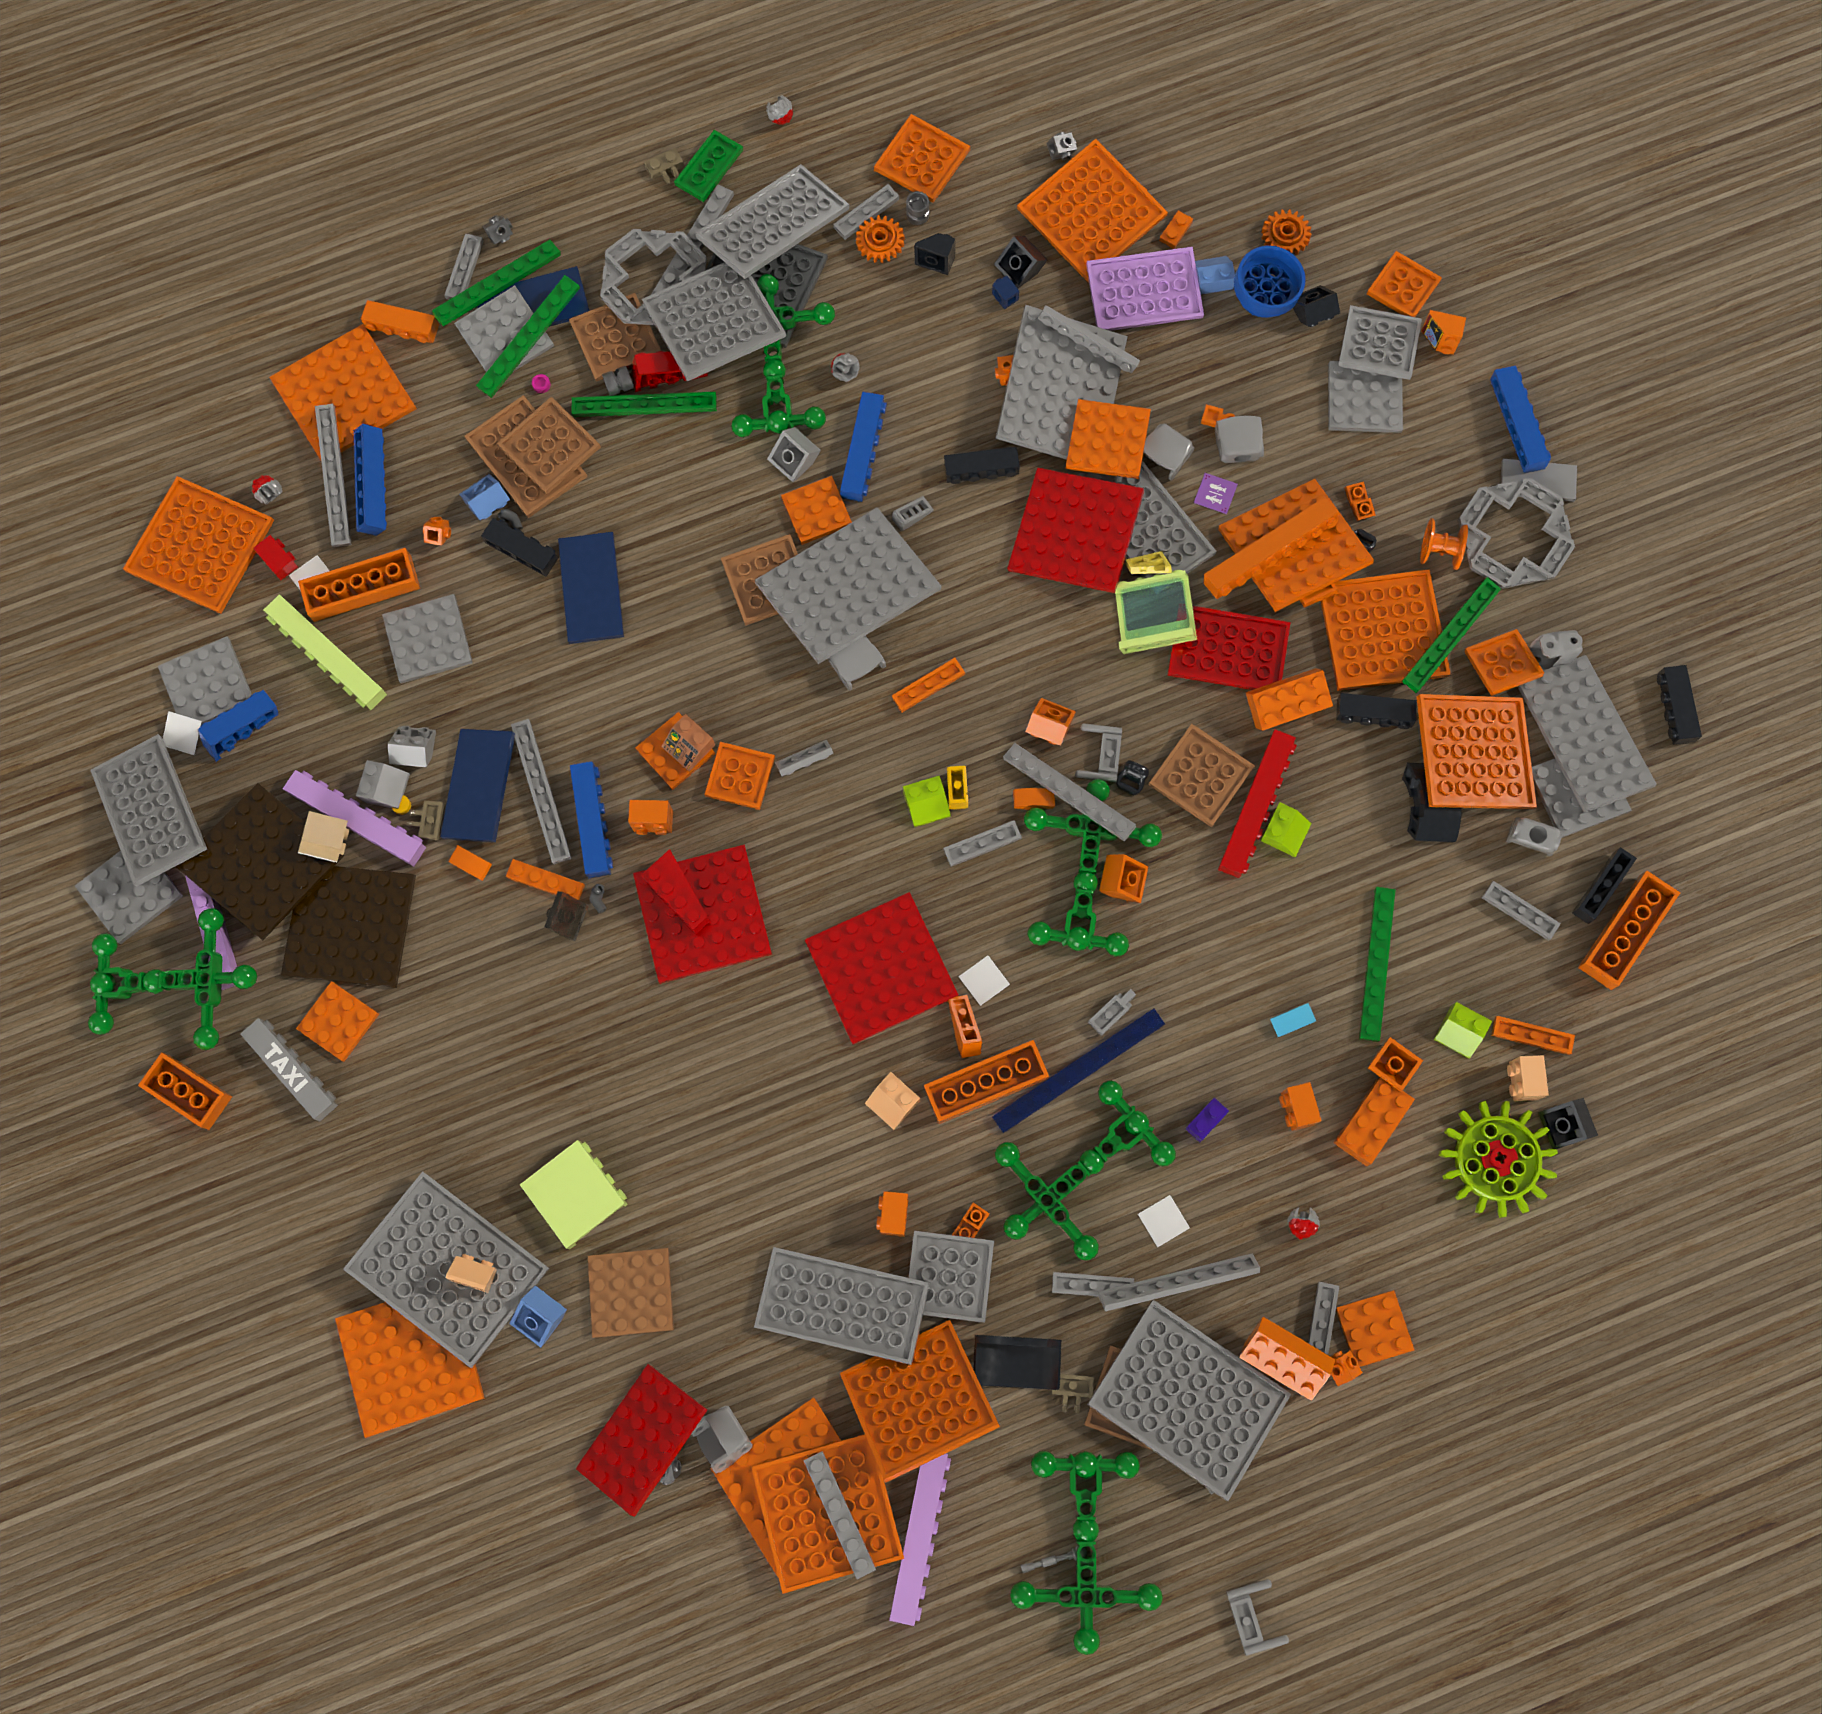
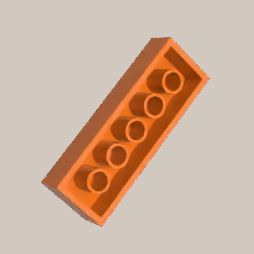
M406 548L298 581L307 615L313 622L421 589L412 557Z
M1649 871L1639 875L1578 968L1610 990L1618 987L1680 892Z
M1032 1040L924 1085V1089L936 1119L941 1124L1048 1080L1049 1075L1036 1044Z

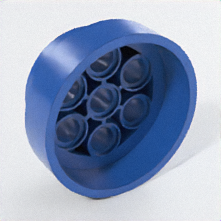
M1261 246L1248 252L1241 260L1234 277V290L1241 305L1252 315L1263 318L1279 316L1290 311L1298 302L1305 287V272L1300 261L1289 251L1277 246Z

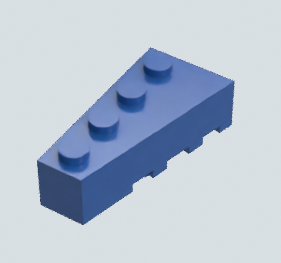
M264 690L253 693L247 700L235 704L232 709L220 713L217 718L200 726L198 732L204 748L217 762L221 759L220 754L226 750L230 752L235 748L234 744L240 739L246 740L250 737L254 728L260 729L278 715L277 706Z

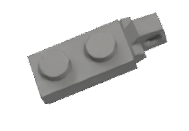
M1130 989L1124 996L1121 993L1115 995L1088 1023L1102 1036L1130 1010L1132 1006L1130 1001L1136 994Z

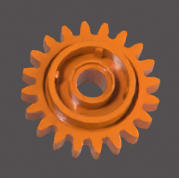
M1282 209L1280 215L1275 211L1273 216H1268V220L1264 222L1261 231L1263 234L1262 240H1265L1264 246H1277L1290 253L1294 252L1296 255H1299V251H1304L1305 247L1308 246L1312 235L1310 233L1311 227L1308 226L1309 221H1303L1304 215L1297 217L1298 211L1291 214V209H1289L1288 213L1285 214Z
M877 215V220L870 217V223L864 220V226L859 225V231L856 232L858 251H861V256L867 255L868 261L873 257L874 263L877 262V259H880L881 263H883L884 258L890 262V256L897 258V253H901V247H904L905 235L903 234V228H899V222L894 224L893 218L887 221V216H884L883 220L880 219L879 215Z

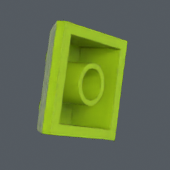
M940 776L903 786L904 797L914 828L951 817Z
M1279 802L1261 838V842L1296 857L1312 823L1298 810Z
M1456 1002L1448 1010L1434 1040L1470 1059L1484 1039L1492 1021Z

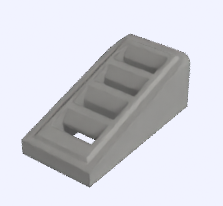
M922 496L894 510L892 520L903 531L932 513L934 509ZM919 504L923 507V511L918 506Z

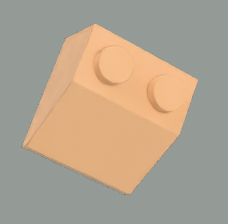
M890 1072L877 1086L865 1104L895 1130L920 1102V1097Z
M462 1254L461 1257L456 1256L445 1278L449 1281L489 1293L497 1271L496 1268L492 1267L494 1263L485 1260L478 1263L473 1261L474 1257Z

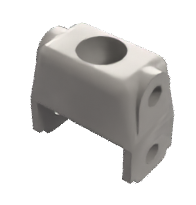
M1235 416L1216 421L1215 437L1220 461L1224 463L1256 461L1264 456L1261 417Z
M1164 423L1159 424L1147 436L1144 453L1157 464L1171 470L1168 479L1173 480L1191 456L1195 447L1192 446V442Z
M1576 630L1542 634L1531 643L1529 649L1534 657L1540 658L1539 665L1543 670L1551 667L1572 663L1583 651L1582 637Z
M866 635L828 658V661L849 691L852 690V681L868 674L877 665H880L881 668L886 667V662Z
M1516 817L1511 824L1506 842H1513L1546 853L1550 857L1558 849L1562 834H1560L1561 832L1558 828L1528 818Z
M729 1406L721 1407L717 1411L702 1417L692 1432L693 1437L697 1436L699 1446L715 1473H721L734 1464L753 1446Z

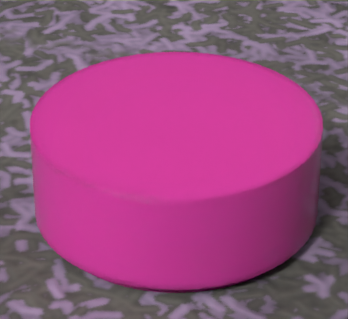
M538 374L532 379L533 389L537 393H545L550 389L551 383L546 375Z

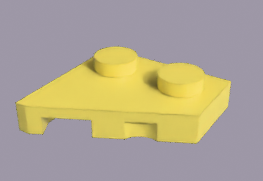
M1162 551L1126 559V566L1131 574L1172 573L1171 565Z

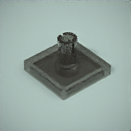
M557 891L552 907L547 910L546 916L548 918L544 927L571 941H576L589 905L564 892Z

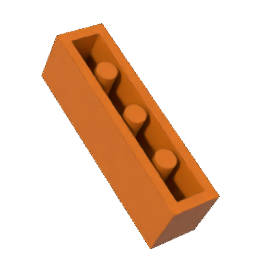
M367 300L361 316L365 328L370 331H382L387 335L395 334L404 339L412 338L422 343H433L440 325L434 315Z

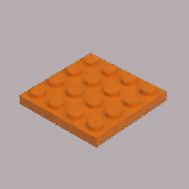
M911 114L875 164L874 171L912 192L919 191L925 193L929 201L934 203L969 153L970 146Z
M1078 399L1066 469L1139 479L1151 409Z

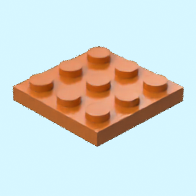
M1395 251L1369 288L1367 295L1401 315L1416 317L1440 283L1442 277Z
M832 476L781 495L801 545L832 534L852 523Z
M1517 629L1465 648L1466 656L1491 696L1538 679L1544 675L1543 669Z
M679 712L635 747L672 790L715 755V752L711 749L689 772L662 748L672 727L683 717Z
M720 742L704 794L705 797L760 810L775 755Z
M331 981L296 1029L345 1062L376 1020L379 1013Z
M1394 1290L1336 1307L1349 1351L1357 1359L1359 1367L1414 1351Z

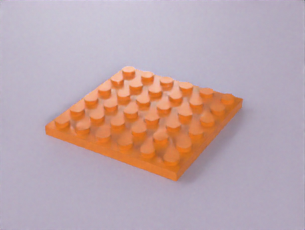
M1097 139L1093 140L1017 205V209L1088 283L1087 261L1119 257L1168 214L1154 197Z
M364 324L269 377L320 460L321 454L315 406L334 404L340 453L354 446L353 430L361 424L383 429L417 409Z
M177 476L123 570L222 614L256 554L253 548L264 540L274 519Z
M1313 479L1219 525L1218 530L1236 554L1324 497L1334 507L1335 505L1316 479ZM1339 512L1338 522L1333 528L1326 529L1319 537L1312 538L1303 547H1298L1292 551L1288 557L1281 558L1275 565L1265 568L1258 576L1251 578L1276 612L1373 564L1374 559Z
M1430 570L1335 582L1338 593L1321 600L1337 690L1342 691L1403 683L1404 677L1442 632ZM1447 657L1429 679L1444 678L1451 675Z
M1419 694L1416 696L1429 807L1534 809L1537 807L1523 698Z
M386 1302L335 1318L365 1438L485 1399L476 1364L472 1369Z
M950 1320L918 1335L912 1365L874 1356L840 1373L886 1483L1000 1427Z
M814 1397L752 1439V1448L721 1473H715L710 1468L777 1577L775 1561L751 1467L842 1441Z
M865 1434L751 1467L782 1594L854 1573L804 1463L805 1459L823 1451L875 1567L904 1559L885 1482Z

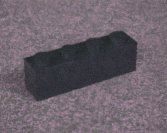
M1017 446L944 455L947 483L975 482L985 478L992 480L1001 476L1014 477L1019 474L1020 465Z
M493 518L481 535L483 541L487 545L547 577L558 560L555 550L548 545L542 546L533 537L528 538L524 536L525 534L517 528H510L503 520L497 521Z
M1687 665L1664 667L1657 675V684L1660 685V698L1665 706L1664 717L1669 725L1668 736L1672 739L1673 745L1695 743L1702 737Z
M1340 693L1337 698L1336 720L1345 724L1359 722L1361 725L1379 724L1380 727L1398 726L1400 729H1409L1416 722L1417 700Z
M1621 847L1613 852L1572 914L1587 924L1594 921L1637 858Z

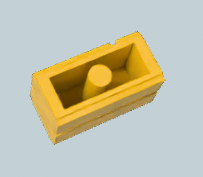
M966 766L947 767L949 809L968 808Z

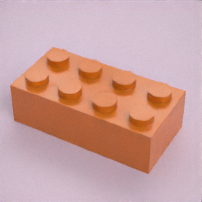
M1317 668L1245 692L1255 727L1262 731L1333 706L1324 671Z
M162 1052L138 1085L199 1127L210 1130L232 1098L231 1095L172 1056Z
M1379 1077L1334 1141V1144L1365 1166L1371 1165L1415 1099L1404 1091L1400 1092Z
M1265 1317L1261 1318L1245 1341L1239 1356L1242 1360L1311 1401L1331 1376L1335 1364L1334 1358Z

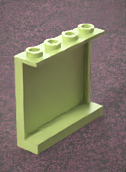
M579 1140L520 1184L566 1249L573 1248L578 1240L622 1206L628 1205L625 1202L627 1197L621 1189L617 1190L614 1187L615 1181L609 1173L605 1175L601 1168L604 1166L597 1157L593 1159L590 1152L592 1150L586 1142L582 1143Z

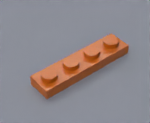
M953 658L893 694L892 699L901 713L964 676L965 671L957 659Z
M515 859L512 860L506 874L508 879L577 903L585 886L581 882Z
M1501 1016L1495 1017L1491 1035L1566 1055L1572 1054L1575 1038L1573 1034Z

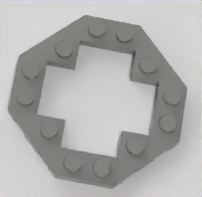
M633 229L606 249L600 296L623 323L655 325L644 304L636 309L617 288L629 278L628 273L620 264L646 245L656 256L671 246L691 267L678 277L680 282L706 271V255L684 232L666 233V231L662 230L646 232L641 231V229Z
M1531 478L1479 488L1458 519L1460 529L1463 525H1468L1465 550L1470 569L1484 578L1488 577L1502 589L1554 579L1575 548L1574 540L1570 534L1568 517L1565 515L1563 498ZM1521 496L1550 514L1541 530L1557 540L1540 566L1523 557L1515 570L1512 571L1482 552L1491 536L1479 530L1476 526L1493 500L1509 510L1517 497Z

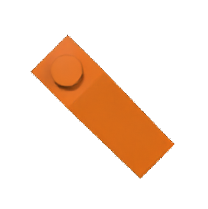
M963 995L949 999L956 1043L961 1058L980 1055L982 1039L968 996Z

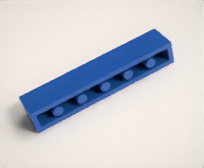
M1516 366L1496 369L1490 381L1523 472L1529 473L1543 470L1550 462L1551 455L1546 449L1545 438L1540 433L1539 422L1533 414V405L1529 403L1527 389L1522 384L1521 373L1518 372Z
M862 392L840 489L842 499L863 502V497L868 494L869 485H866L867 479H871L872 468L870 466L871 463L875 462L876 452H874V448L878 446L880 438L877 434L878 430H882L883 419H881L882 413L885 414L887 403L884 402V395Z
M361 424L353 430L356 531L377 536L386 530L387 521L385 520L386 488L384 486L385 470L383 464L385 457L383 453L384 437L381 428Z
M592 761L570 765L585 875L588 879L611 875L610 869L613 868V861L608 856V850H611L609 839H606L605 832H608L607 822L603 821L602 815L605 814V806L600 801V796H603L601 785H598L597 778H600L599 768L595 767Z

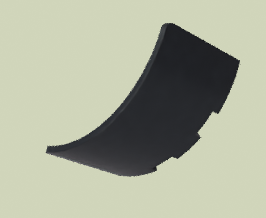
M1407 762L1402 780L1408 789L1409 797H1413L1414 806L1411 807L1408 833L1415 841L1456 842L1461 824V808L1429 807L1424 763Z
M975 1335L973 1370L981 1386L1059 1390L1062 1340Z

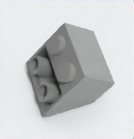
M398 727L388 742L389 764L427 767L433 755L436 730L426 727Z

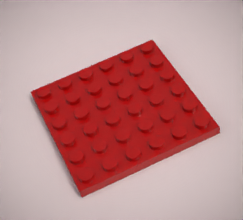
M1037 467L1008 564V571L1115 593L1143 498L1144 488Z
M745 844L677 862L710 920L697 934L645 882L641 874L646 870L633 873L659 984L772 955Z
M910 892L805 939L806 945L852 1045L959 996Z

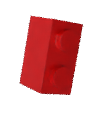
M269 535L253 549L281 581L298 568L294 563L296 558L290 551L286 553L283 550L286 546L279 538L275 540Z

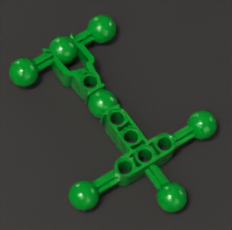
M770 274L762 275L757 280V286L784 330L794 328L797 322L815 320L818 324L825 326L834 320L835 310L827 302L818 303L814 309L794 311L790 306L775 307L774 295L778 292V280ZM786 316H792L788 320L784 319ZM781 339L764 346L766 363L763 368V374L767 380L766 396L762 399L764 418L751 419V417L745 414L737 415L731 424L733 433L738 437L744 438L749 436L753 430L764 429L766 433L771 430L774 433L781 434L783 430L794 428L797 425H806L813 430L822 428L826 422V414L819 407L813 406L808 408L804 414L792 415V403L789 395L785 394L783 385L786 368L782 362ZM773 351H776V352H777V353H776L775 355H773V356H770V355H769V354H770L771 352H773ZM776 385L780 386L777 390L772 389ZM782 402L786 404V413L776 410L770 414L769 407L773 403L778 404Z
M1094 779L1087 784L1086 791L1102 802L1109 797L1110 788L1105 781ZM1038 807L1029 809L1024 816V823L1029 830L1040 831L1045 827L1065 829L1070 835L1083 837L1079 870L1073 881L1076 897L1073 909L1067 912L1064 931L1053 930L1047 923L1042 921L1031 924L1027 931L1029 940L1038 946L1045 945L1049 941L1061 942L1063 947L1068 945L1075 951H1082L1087 947L1091 951L1093 947L1105 948L1110 955L1115 957L1124 955L1129 948L1127 937L1119 932L1109 934L1108 937L1095 936L1096 914L1092 912V896L1098 886L1095 869L1098 862L1100 839L1114 841L1118 837L1109 833L1108 830L1086 815L1072 814L1067 818L1049 816L1043 809ZM1075 821L1079 824V827L1071 828L1069 823ZM1095 824L1098 829L1091 831L1088 825ZM1145 824L1141 828H1135L1128 838L1139 839L1142 845L1154 847L1161 842L1162 831L1155 824ZM1092 842L1096 847L1088 849L1085 844ZM1091 861L1093 867L1087 868L1083 865V862ZM1086 898L1088 900V904L1081 905L1078 902V899ZM1078 916L1080 919L1086 917V919L1090 920L1089 932L1082 927L1070 929L1071 918Z
M214 908L203 910L198 917L199 927L204 930V950L199 951L196 956V969L165 972L153 969L147 971V973L140 972L138 974L133 973L130 969L110 968V956L116 952L118 944L112 935L103 933L97 935L92 942V951L98 956V968L93 970L96 974L90 980V989L94 993L92 998L96 1000V1010L88 1019V1028L97 1035H103L112 1030L114 1019L107 1012L108 999H128L132 996V993L145 991L157 994L171 989H195V1002L201 1006V1027L194 1032L193 1041L201 1050H209L214 1048L219 1041V1033L213 1027V1008L217 1007L221 1002L222 984L233 983L239 989L251 988L257 981V972L253 967L245 964L236 967L233 972H222L223 959L221 954L216 952V931H219L223 926L224 918ZM112 975L123 977L121 981L122 986L118 987L117 992H113L116 982Z
M1112 1080L1103 1082L1099 1087L1098 1096L1104 1104L1114 1105L1122 1116L1109 1126L1107 1137L1101 1141L1098 1147L1095 1146L1093 1149L1084 1151L1076 1163L1077 1165L1072 1166L1049 1187L1041 1178L1032 1175L1019 1160L1020 1150L1014 1143L1003 1142L998 1145L995 1151L996 1161L1001 1166L1011 1167L1024 1183L1025 1191L1035 1202L1021 1215L1012 1214L1007 1217L1003 1227L1005 1234L1010 1239L1019 1240L1024 1238L1028 1233L1029 1224L1044 1212L1054 1225L1060 1226L1074 1242L1073 1248L1076 1256L1081 1260H1092L1099 1251L1097 1240L1093 1236L1083 1235L1069 1219V1212L1060 1201L1085 1180L1086 1176L1089 1177L1101 1172L1109 1158L1121 1150L1124 1152L1129 1151L1142 1139L1151 1148V1158L1155 1164L1164 1167L1174 1162L1176 1151L1173 1145L1166 1141H1160L1154 1135V1127H1149L1147 1115L1141 1111H1135V1106L1130 1107L1122 1098L1123 1089L1119 1083ZM1123 1122L1127 1132L1137 1136L1128 1144L1123 1143L1121 1137L1117 1136L1114 1131ZM1109 1144L1112 1147V1153L1105 1154L1102 1151V1145ZM1073 1170L1081 1171L1082 1178L1080 1180L1073 1179L1071 1175ZM1031 1180H1035L1039 1184V1188L1035 1191L1030 1190L1028 1187V1182ZM1058 1183L1066 1184L1067 1191L1065 1193L1057 1191L1056 1185ZM1043 1196L1051 1197L1052 1204L1050 1206L1042 1204L1041 1198ZM1062 1211L1065 1214V1220L1062 1222L1055 1220V1212Z
M1039 1451L1031 1460L1032 1471L1038 1477L1047 1478L1053 1475L1055 1471H1069V1490L1075 1495L1076 1511L1078 1513L1076 1515L1077 1520L1073 1525V1535L1078 1544L1076 1550V1585H1061L1057 1589H1035L1029 1582L1021 1581L1012 1587L1010 1598L1014 1606L1019 1609H1028L1035 1602H1058L1063 1607H1080V1629L1076 1631L1073 1642L1078 1652L1090 1655L1096 1652L1100 1645L1099 1634L1093 1629V1608H1110L1116 1603L1138 1604L1146 1611H1154L1162 1604V1591L1152 1583L1143 1584L1138 1590H1114L1111 1586L1096 1584V1549L1093 1545H1096L1095 1540L1099 1534V1526L1095 1521L1096 1517L1093 1515L1096 1511L1097 1496L1102 1493V1472H1116L1121 1478L1131 1479L1139 1472L1140 1463L1137 1456L1131 1452H1122L1115 1459H1103L1101 1454L1096 1457L1087 1451L1080 1452L1075 1457L1070 1453L1068 1458H1055L1049 1451ZM1076 1475L1085 1479L1095 1475V1490H1076ZM1085 1502L1091 1505V1511L1088 1514H1083L1080 1511V1506ZM1085 1546L1090 1547L1092 1550L1091 1555L1087 1558L1082 1557L1080 1553L1081 1549ZM1085 1568L1092 1571V1576L1087 1580L1081 1578V1571ZM1064 1590L1071 1592V1598L1068 1601L1060 1600V1593ZM1084 1591L1092 1593V1598L1088 1602L1081 1600V1594ZM1105 1591L1113 1593V1598L1110 1602L1102 1600V1594Z

